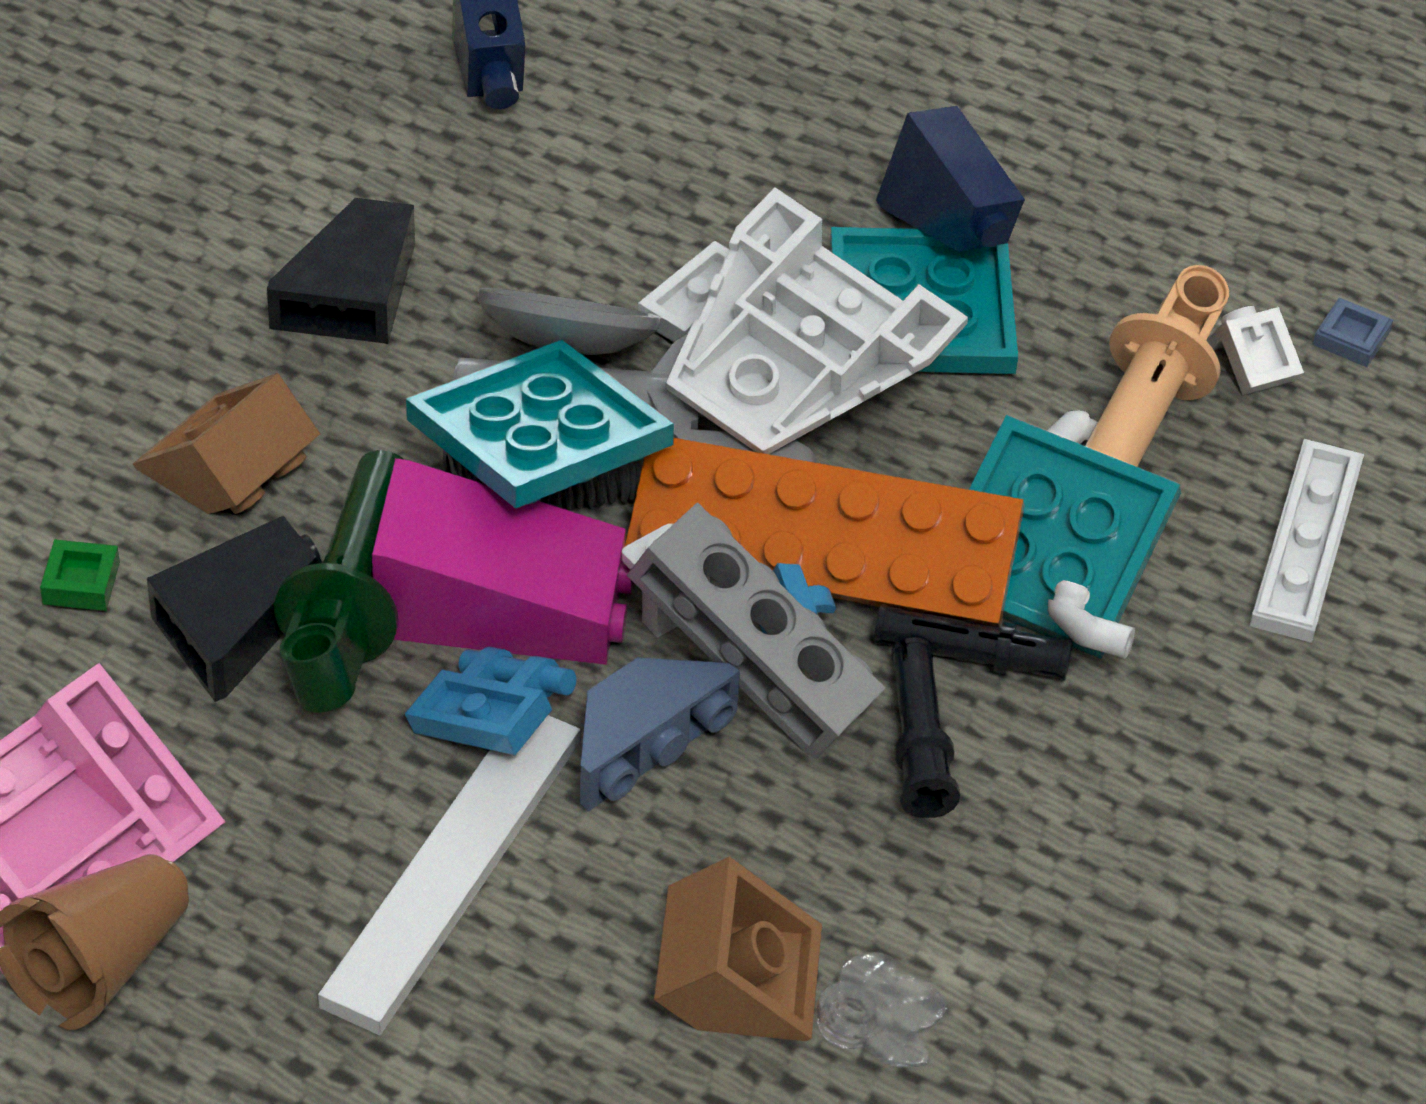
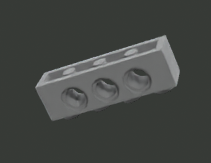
M698 502L645 550L627 574L713 662L733 664L740 671L739 687L806 754L814 759L886 689L873 676L870 667L861 658L852 655L826 629L824 622L816 613L804 608L779 583L776 574L768 566L758 562L733 538L727 525L720 519L711 516ZM705 575L715 579L721 588L710 583ZM752 621L760 624L766 630L767 634H764L761 631H759L754 626ZM799 667L808 671L814 681L805 677Z

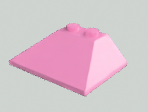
M100 663L46 700L35 716L0 740V911L19 898L144 855L154 854L174 862L225 823V820ZM3 926L0 927V947L5 944Z

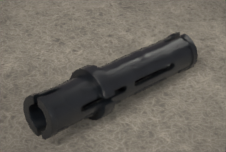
M881 604L874 634L875 645L894 647L897 642H900L903 648L907 649L905 639L918 637L925 639L931 644L933 655L991 665L994 666L995 673L1005 675L1011 669L1058 678L1062 681H1066L1073 640L1016 630L1017 624L1003 622L1001 627L946 616L905 610L887 604Z

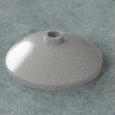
M479 288L478 302L485 313L509 335L537 347H543L563 340L580 354L602 355L616 353L649 338L659 329L661 317L643 311L533 292Z

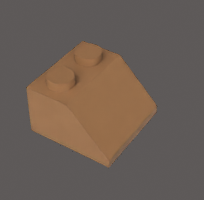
M275 373L217 393L137 459L133 465L138 471L207 514L229 508L234 514H237L249 508L265 494L261 485L273 474L278 478L299 466L307 457L302 449L318 437L320 432L281 376Z
M729 856L668 886L654 1000L696 1030L808 1041L812 1039L822 924Z

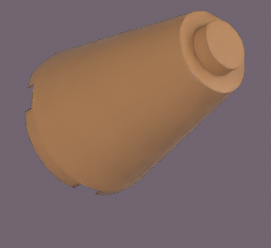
M148 854L13 901L0 911V927L3 926L5 942L0 947V967L8 983L22 1002L39 1016L46 1005H49L67 1018V1020L58 1025L59 1027L76 1030L86 1026L101 1014L186 911L189 896L188 883L184 873L175 863L165 860L158 855Z

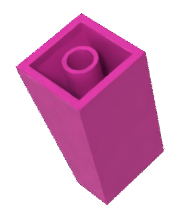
M395 458L372 553L373 579L387 590L397 607L399 621L394 640L483 650L485 647H495L510 651L511 654L607 665L611 642L623 643L625 635L627 604L618 603L619 594H632L634 583L627 576L630 569L622 561V549L625 547V528L540 501L514 508L486 484L410 460Z

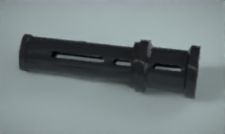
M909 637L905 639L907 660H905L903 645L900 642H897L891 651L902 735L898 739L894 751L895 761L904 774V783L900 787L899 798L903 810L911 816L936 818L954 810L960 800L959 786L956 780L951 777L950 764L954 760V744L947 733L941 729L933 666V648L925 639Z

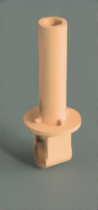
M1204 265L1189 266L1180 273L1156 314H1132L1124 317L1117 323L1111 333L1109 346L1116 364L1124 372V375L1087 441L1086 447L1138 467L1174 397L1181 400H1195L1208 395L1214 389L1220 377L1221 369L1216 353L1206 340L1229 298L1227 282L1220 273Z

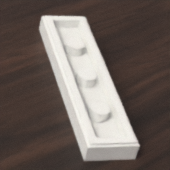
M1307 439L1303 440L1250 622L1251 627L1312 643L1364 454Z

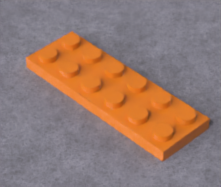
M673 438L672 446L647 455L644 458L625 546L666 524H674L698 502L711 516L723 521L730 529L733 538L758 562L765 564L772 571L777 563L798 564L801 566L808 587L813 585L825 586L829 588L832 598L879 607L881 604H887L910 611L946 616L984 625L1001 626L1025 507L1024 499Z

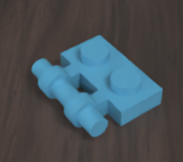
M485 647L481 651L467 649L462 652L459 658L458 666L461 673L441 670L407 710L405 716L413 732L416 734L516 755L552 711L547 697H550L553 693L570 695L575 689L577 678L573 670L559 667L557 662L551 658L531 656L527 660L513 658L510 651L495 647Z

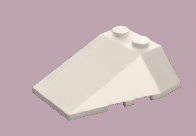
M774 187L736 227L729 242L727 256L719 273H715L708 288L709 296L698 320H694L667 379L666 389L755 452L770 454L930 365L967 325L968 317L920 284L904 301L824 248L822 246V219Z

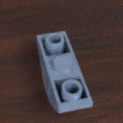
M637 657L587 691L581 756L580 804L589 812L607 799L611 801L621 799L634 787L637 779L658 764L668 766L675 762L683 754L688 743L707 730L717 732L723 729L733 719L738 708L740 671L731 663Z

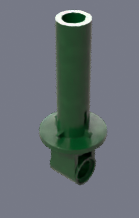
M376 450L362 456L358 462L323 563L308 565L292 572L280 585L275 598L274 615L280 630L285 636L280 644V653L298 703L304 710L309 712H328L348 702L355 692V684L362 663L373 660L383 654L390 647L396 635L399 621L397 607L387 590L373 579L372 553L395 458L403 459L401 456L390 451Z

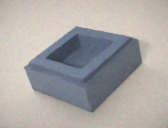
M1338 298L1316 331L1313 345L1368 367L1391 332L1393 319Z

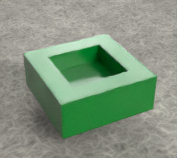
M54 539L40 586L42 604L107 611L120 564L118 546Z

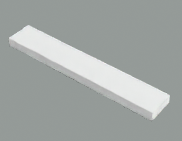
M548 715L516 755L489 750L319 992L318 1001L320 1009L377 1035L382 1034L579 745L580 728Z

